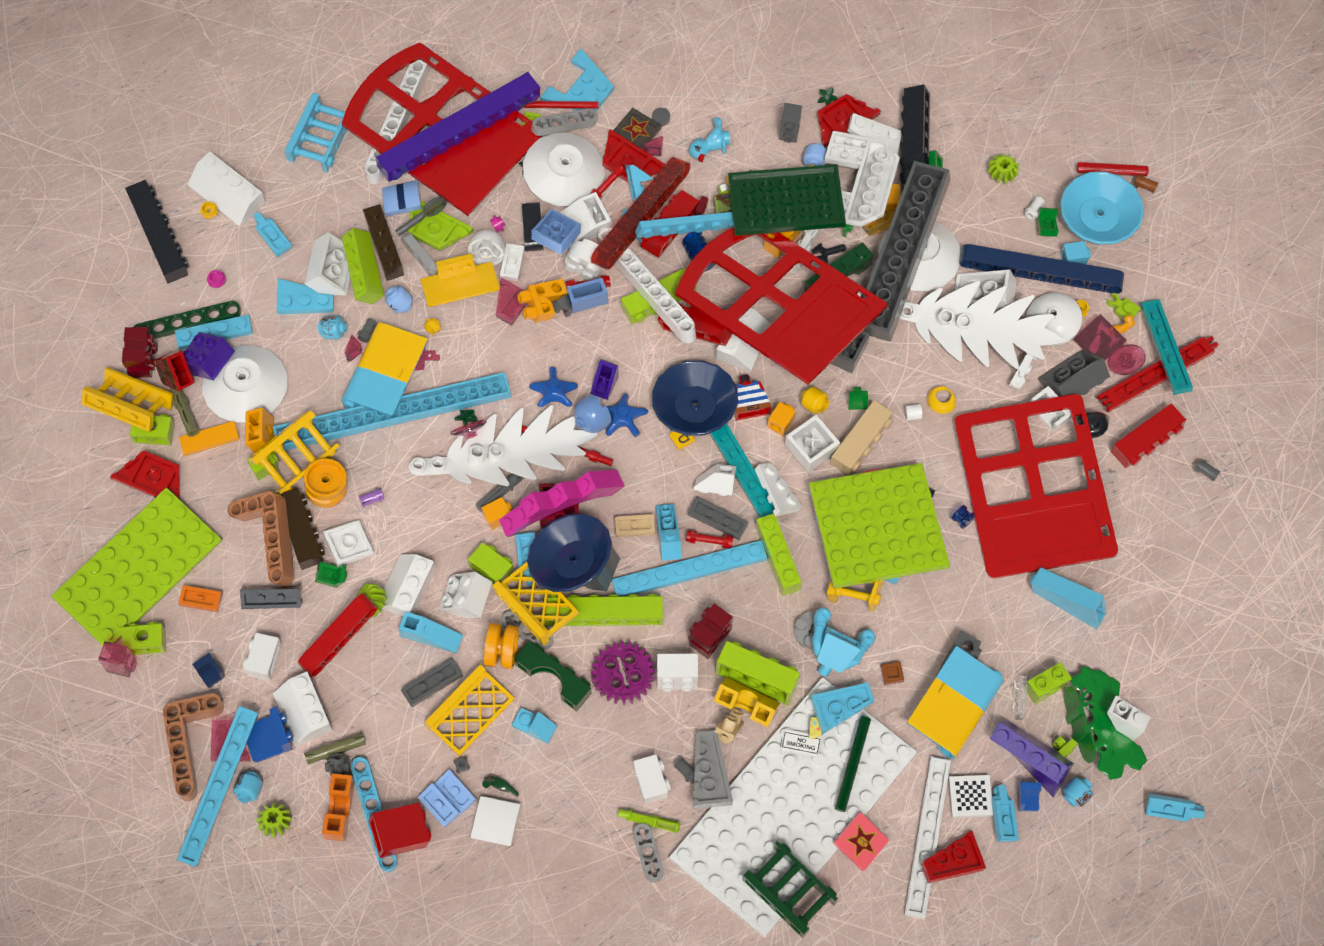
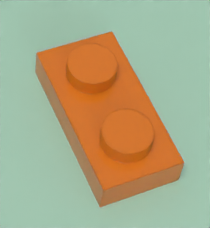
M183 585L178 604L183 607L218 613L223 594L220 591Z

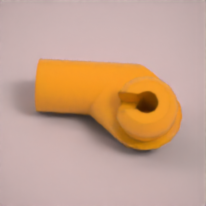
M1125 316L1123 318L1125 323L1111 326L1112 328H1109L1110 335H1115L1113 329L1118 334H1121L1135 325L1134 316Z

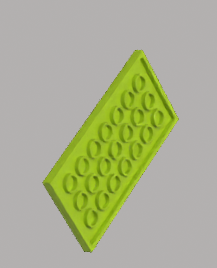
M165 488L51 597L108 651L122 638V627H128L129 624H136L212 552L222 542V539L169 489Z

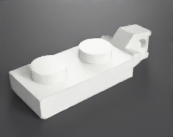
M819 229L805 230L804 238L799 240L798 245L810 252L813 242L819 234ZM796 264L790 272L797 273L802 264Z
M1026 353L1009 386L1018 391L1026 382L1024 375H1028L1033 367L1030 365L1032 359L1036 361L1037 357Z

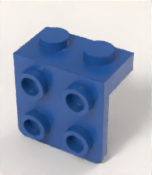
M277 707L269 709L271 716L255 722L247 741L252 760L255 763L293 750L290 743L293 741L291 732L286 730L284 726L287 723L284 712H279Z

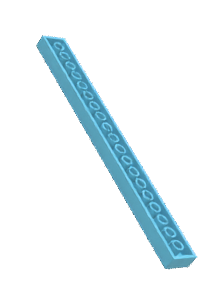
M503 372L402 396L393 417L358 406L315 416L312 419V424L323 438L329 441L511 398L506 374ZM292 422L273 426L275 436ZM302 427L297 431L298 437L306 446L318 443L306 428ZM287 439L282 443L285 451L297 448L292 440L289 441Z

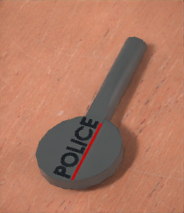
M437 197L430 200L423 207V212L395 230L397 234L401 236L426 216L432 217L440 213L447 205L445 198Z

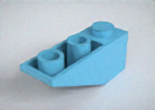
M675 504L656 505L662 561L682 559Z
M406 611L398 629L402 638L456 654L463 635L425 617Z

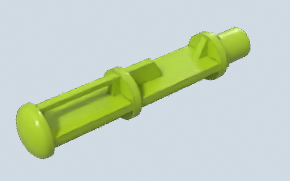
M619 809L618 817L625 818L627 821L640 824L645 823L653 828L678 833L680 830L679 821L649 814L646 816L634 813L632 809Z

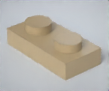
M654 515L615 517L616 537L655 535Z

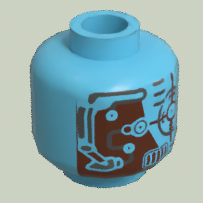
M327 315L319 321L318 332L326 340H339L347 332V323L339 315Z
M246 771L238 776L233 793L237 796V800L242 803L255 801L258 799L263 782L258 774Z
M1074 777L1063 788V797L1071 806L1083 807L1093 797L1091 789L1093 785L1085 777L1083 779Z

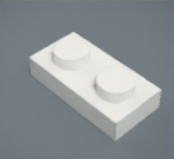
M506 243L500 279L519 280L525 246Z

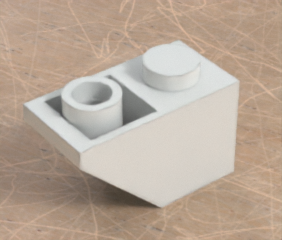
M716 464L696 478L694 490L701 493L711 492L718 493L721 496H732L736 466Z
M1118 696L1114 697L1107 711L1115 729L1133 741L1144 732L1151 718Z

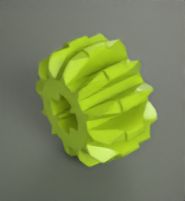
M1002 153L999 156L995 155L988 165V174H991V180L997 179V183L1003 181L1004 184L1008 181L1012 182L1019 172V163H1016V158H1010V154L1004 156Z
M365 584L363 588L359 589V594L356 596L364 593L378 607V610L372 616L377 617L378 613H382V608L385 606L384 603L387 600L385 597L386 591L379 585Z
M273 802L271 808L267 804L264 805L265 812L259 810L258 813L261 817H258L256 822L260 824L258 829L260 831L264 830L263 834L265 836L271 833L272 837L276 838L277 832L281 836L284 835L283 828L286 830L290 829L287 823H290L292 818L288 816L290 814L289 809L284 810L285 806L283 804L277 807V804ZM273 817L276 818V820H277L276 823H273V822H272L271 819H272Z

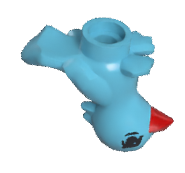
M715 117L713 119L714 130L705 140H702V137L691 143L689 146L691 157L703 163L706 154L710 151L722 149L723 154H726V145H730L729 131L722 130V119Z

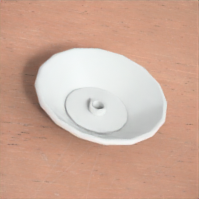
M554 133L539 138L528 149L523 161L524 179L531 192L542 201L558 207L570 206L578 199L589 195L594 188L597 189L602 184L605 177L603 159L597 148L585 138L571 133Z
M935 222L911 286V291H931L943 287L955 277L959 269L961 248L955 235L941 223ZM888 230L884 233L879 243L878 256L881 251Z
M255 345L234 347L235 352L215 380L203 378L202 394L207 406L220 418L234 421L235 423H245L246 411L263 407L271 414L281 404L288 387V374L282 361L270 350Z

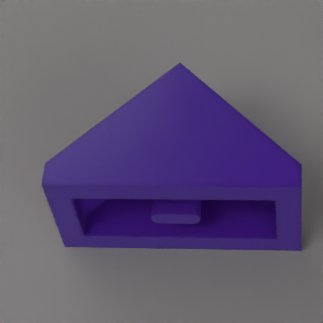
M600 359L590 394L608 400L619 378V366Z

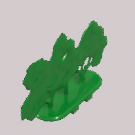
M1082 666L1081 672L1073 675L1071 679L1074 688L1068 686L1065 689L1064 703L1068 713L1065 717L1067 725L1071 724L1074 731L1071 737L1078 743L1083 759L1088 763L1093 762L1096 757V751L1100 753V759L1097 764L1098 770L1107 775L1110 780L1121 778L1125 765L1138 771L1141 770L1147 761L1141 746L1117 731L1107 714L1114 697L1119 696L1120 682L1113 677H1109L1101 670L1093 671L1089 666ZM1076 689L1081 692L1080 697H1079V694H1078V692L1076 691ZM1090 692L1092 694V698L1090 701L1085 703V696ZM1083 707L1088 708L1092 712V722L1088 723ZM1090 728L1093 730V732H1094V733L1097 735V737H1098V740H1096L1095 742H1094V739H1093V736H1092V733H1091ZM1100 747H1106V750L1103 751Z

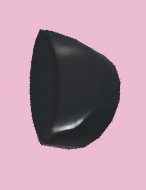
M1087 412L1092 438L1102 436L1108 429L1109 416L1101 412ZM1081 415L1076 417L1078 425H1084Z

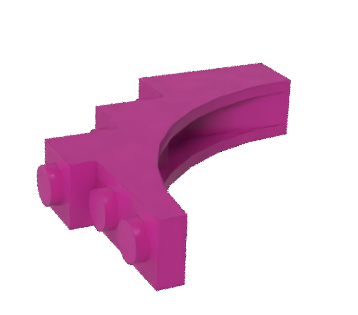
M618 470L588 471L576 481L559 482L548 491L530 493L520 501L519 506L499 521L506 537H512L522 529L548 515L588 500L612 496L624 488L625 485Z

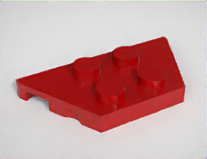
M845 94L818 110L817 117L823 146L825 148L828 147L833 131L849 134L847 129L853 113L872 120L880 115V109H872L866 106L865 102Z
M609 130L603 158L604 168L613 172L612 169L618 164L625 170L626 165H634L650 177L666 170L667 165L613 130ZM625 172L621 179L628 182L627 173Z
M144 450L134 460L127 462L124 465L125 467L110 476L111 480L155 498L167 488L180 500L179 465Z

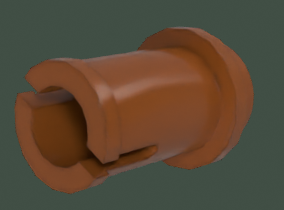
M1143 174L1137 175L1134 185L1137 186L1136 188L1141 187L1154 193L1158 182L1143 177Z

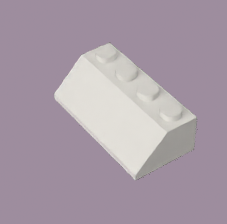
M211 152L207 153L196 164L188 183V187L206 201L215 203L218 207L217 210L239 227L265 204L263 193Z

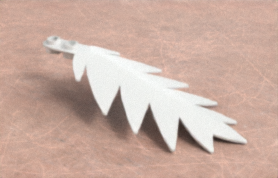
M979 281L961 287L942 297L937 302L935 301L942 292V288L926 296L920 305L906 302L903 310L905 308L909 309L910 314L906 315L902 311L900 316L902 320L914 322L920 336L928 344L931 342L930 331L942 347L959 362L963 361L962 337L969 349L986 367H989L988 342L1005 361L1015 369H1019L1013 344L1029 355L1043 360L1045 357L1040 346L1064 343L1065 341L1054 332L1044 328L1054 317L1053 314L1036 315L1018 320L1035 298L1034 295L1020 299L994 313L1007 289L1004 286L979 299L967 308L980 284Z
M550 405L530 424L521 436L524 409L520 408L500 431L495 441L494 433L497 414H493L465 442L462 448L464 435L460 434L449 448L447 457H416L409 463V471L416 476L450 474L454 479L467 484L472 483L468 477L470 476L489 483L509 486V482L500 468L531 480H536L537 477L527 462L553 470L565 471L566 468L551 454L584 456L586 452L578 446L597 437L598 434L588 433L584 430H573L576 424L574 416L562 421L546 433L553 406Z

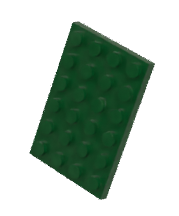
M838 164L728 173L735 236L846 227Z

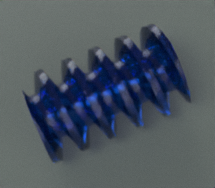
M691 232L682 240V245L685 247V251L688 253L689 259H691L690 261L708 244L705 242L702 232ZM710 263L705 271L712 269L716 264Z

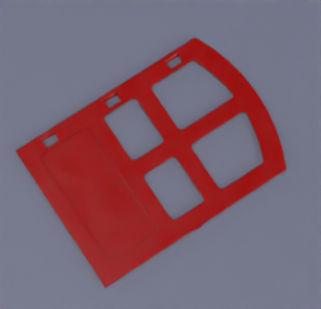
M419 42L387 59L365 79L345 111L342 126L383 154L415 136L425 126L431 127L443 120L437 113L459 90L466 91L477 100L491 92ZM431 57L438 61L436 65L429 61ZM422 60L446 77L448 82L427 104L422 105L388 81V78L409 64ZM475 87L482 93L477 95L472 90ZM376 91H381L414 115L391 141H387L360 122L364 109ZM514 111L505 119L496 121L491 127L480 130L475 136L466 138L461 144L450 147L445 153L436 155L431 161L424 165H419L415 170L408 171L407 173L469 216L524 157L528 149L542 136L535 135L531 131L533 121L520 112ZM517 118L521 119L525 124L523 126L516 122Z
M734 227L728 229L708 243L694 257L681 277L675 295L807 385L888 306L887 302L779 232L771 233L775 236L774 239H771L766 234H754L785 253L763 276H758L723 253L729 247L753 235L735 236ZM815 262L816 264L820 265V267L817 269L816 267L811 265V263ZM710 263L717 264L751 287L727 310L721 309L695 291L699 279ZM800 263L819 275L820 278L798 299H793L774 285L796 264ZM858 291L866 295V297L863 299L857 295ZM766 297L786 311L762 334H758L740 322L739 319L758 300Z

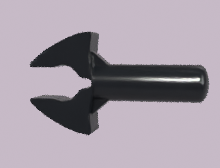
M820 243L812 250V254H822L816 257L828 263V256L846 251V245L841 244L824 248L822 243Z

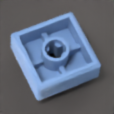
M550 209L531 230V239L561 255L581 233V224L554 209Z

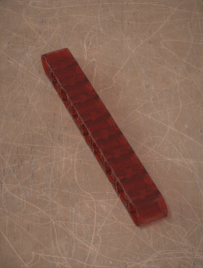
M672 157L594 250L591 256L592 264L606 270H610L636 239L635 230L639 222L651 220L686 178L691 166L689 162Z

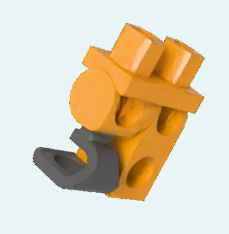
M563 278L529 285L527 290L521 291L517 295L520 304L528 303L529 307L523 309L525 320L533 319L535 323L554 318L556 313H560L561 309L565 317H569L573 312Z

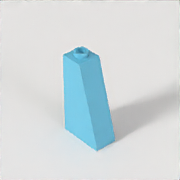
M1041 567L1037 573L1033 574L1030 583L1035 594L1091 627L1098 629L1106 616L1104 595Z

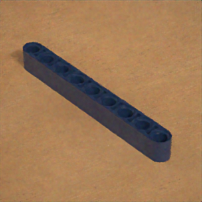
M972 244L962 246L959 264L964 268L985 272L1011 270L1014 277L1111 294H1119L1123 290L1124 272L1120 270Z

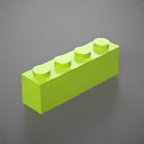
M352 228L341 238L355 300L373 305L384 296L370 232Z
M686 267L659 280V283L677 303L682 300L675 294ZM638 291L621 298V308L631 325L636 322L640 323L651 315H657L655 310Z
M774 514L756 519L755 528L760 541L762 540L781 595L785 596L800 591L802 581L777 518Z

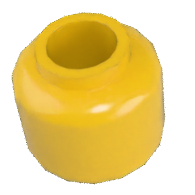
M812 386L805 389L801 394V405L813 414L823 413L827 410L830 401L826 392Z

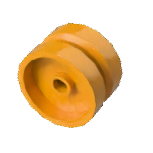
M323 458L314 461L307 467L304 473V485L308 500L322 508H330L343 501L347 494V475L344 467L339 462Z
M490 623L484 647L485 666L496 667L500 658L502 668H514V658L517 655L519 626L508 625L503 635L501 624Z

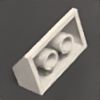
M327 232L314 240L304 284L318 293L347 295L350 273L343 242Z
M752 308L739 319L740 322L758 334H762L771 325ZM732 334L726 347L718 346L716 360L751 372L759 351Z
M400 554L383 589L386 591L385 597L387 600L382 609L401 617L404 616L405 611L415 614L436 571L434 561L417 554Z
M308 672L288 679L273 693L280 712H284L287 720L285 724L291 732L295 747L332 731Z

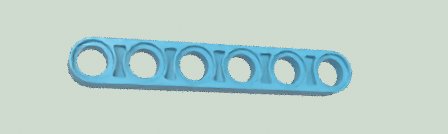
M357 757L351 763V771L376 857L383 871L392 872L398 865L396 855L387 856L394 859L393 865L390 867L382 865L385 857L379 858L368 821L372 813L383 811L371 768L365 758ZM359 762L366 764V768L362 772L355 770V765ZM364 781H369L372 785L367 791L360 789V785ZM375 800L377 802L376 808L373 810L367 809V801Z

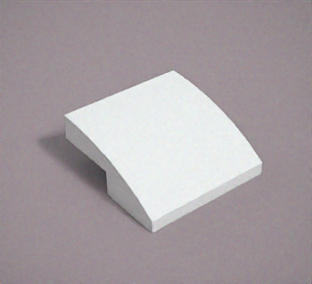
M481 796L471 838L511 846L521 804Z

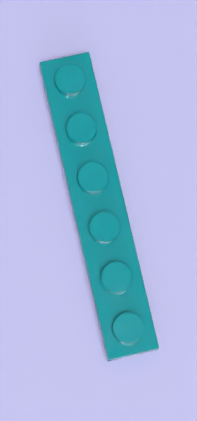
M1160 299L1142 302L1141 309L1173 395L1192 392V383Z
M727 423L720 430L709 433L726 463L730 466H736L735 478L759 518L774 514L775 507L767 499L768 491L762 487L753 466Z

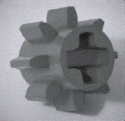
M342 753L330 755L325 763V772H330V775H346L351 768L350 759H346Z

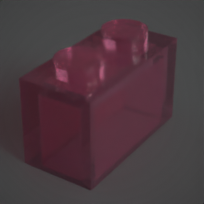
M104 641L98 661L106 672L130 677L131 672H134L136 669L137 661L129 648Z

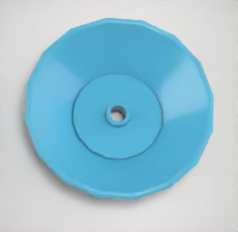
M1106 171L1088 172L1076 177L1064 189L1060 201L1062 217L1069 229L1083 240L1098 245L1116 244L1130 238L1140 228L1144 216L1142 198L1136 188L1123 177Z

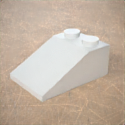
M1011 270L957 274L955 291L977 281L980 282L967 308L979 299L1004 286L1007 289L994 313L1014 303L1017 281Z

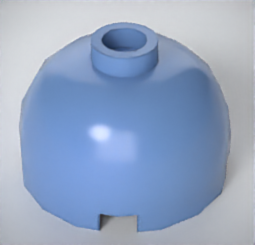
M589 394L581 399L574 410L577 427L588 433H598L607 428L611 423V415L606 405L602 407L599 403L601 400L595 395Z

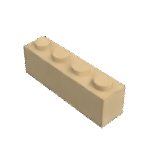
M874 400L832 455L830 464L848 476L853 471L857 472L862 464L860 462L862 458L869 456L872 451L871 446L874 443L877 444L883 436L881 434L883 430H888L891 426L893 412Z

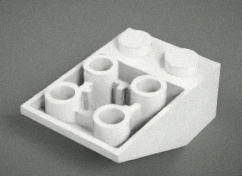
M596 192L578 199L560 212L581 224V233L576 237L578 241H583V239L591 241L598 238V232L601 229H612L611 219Z

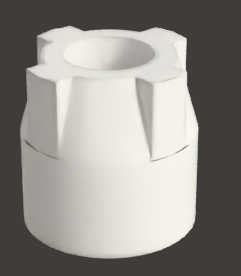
M921 404L905 406L906 420L922 419Z

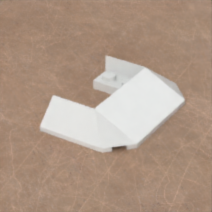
M833 131L824 163L859 169L852 193L842 191L846 224L862 227L884 216L900 157L890 149V145L886 140Z

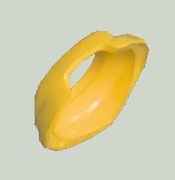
M945 386L934 387L927 393V404L936 413L946 414L953 411L956 407L955 394ZM948 391L951 394L950 400L946 403L938 401L936 398L937 392Z

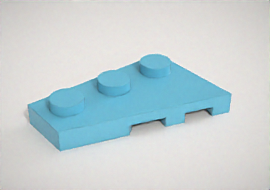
M278 278V314L334 312L333 294L318 293L306 285Z
M868 682L811 695L810 698L822 735L874 703V697Z

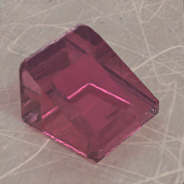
M663 136L645 142L644 151L652 156H662Z
M351 335L344 352L348 363L363 352L361 343L353 335Z

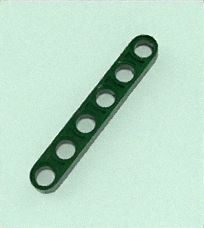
M228 301L141 322L133 327H148L150 334H153L154 339L174 335L175 330L239 317L241 315V308L236 301ZM230 307L237 308V312L234 314H229L227 311ZM213 311L219 312L216 318H210L209 315ZM193 316L201 317L197 323L191 322V318ZM181 320L182 325L180 327H173V322ZM161 324L164 326L162 331H154L156 325Z

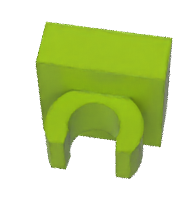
M1061 736L1053 743V746L1058 750L1057 753L1065 758L1078 745L1073 738L1067 743Z

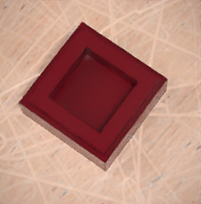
M702 195L694 216L704 214L709 200L708 197Z

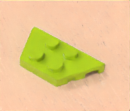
M421 201L422 209L411 211L410 219L423 212V207L426 203ZM441 211L435 216H426L422 221L410 228L408 233H411L416 240L438 251H442L473 233V227Z

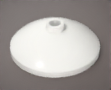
M1062 293L1044 294L1031 303L1027 310L1026 318L1056 312L1057 315L1044 328L1065 340L1064 343L1050 346L1065 344L1072 340L1081 329V309L1077 302L1068 295Z

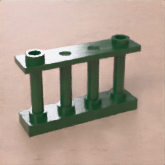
M776 841L774 849L777 852L757 873H752L748 870L743 875L742 881L803 938L809 932L808 922L828 901L833 906L837 903V893L830 886L826 887L801 864L791 854V849L785 843L780 844ZM784 858L792 867L772 887L769 886L767 888L762 883V878ZM799 872L807 881L787 902H782L777 897L778 892ZM812 887L816 888L822 896L803 916L797 917L792 912L793 907Z

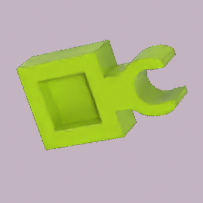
M1115 293L1111 296L1115 301L1107 299L1106 302L1109 307L1116 308L1114 314L1121 319L1129 315H1133L1135 318L1141 310V307L1128 298L1122 301Z

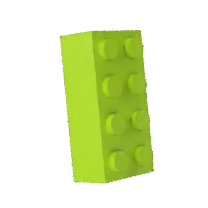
M726 641L717 660L716 674L724 678L728 677L789 706L798 686L800 678L798 670L789 665L783 666L774 658L769 657L767 659L756 650L751 649L749 651L742 648L743 646L737 642Z

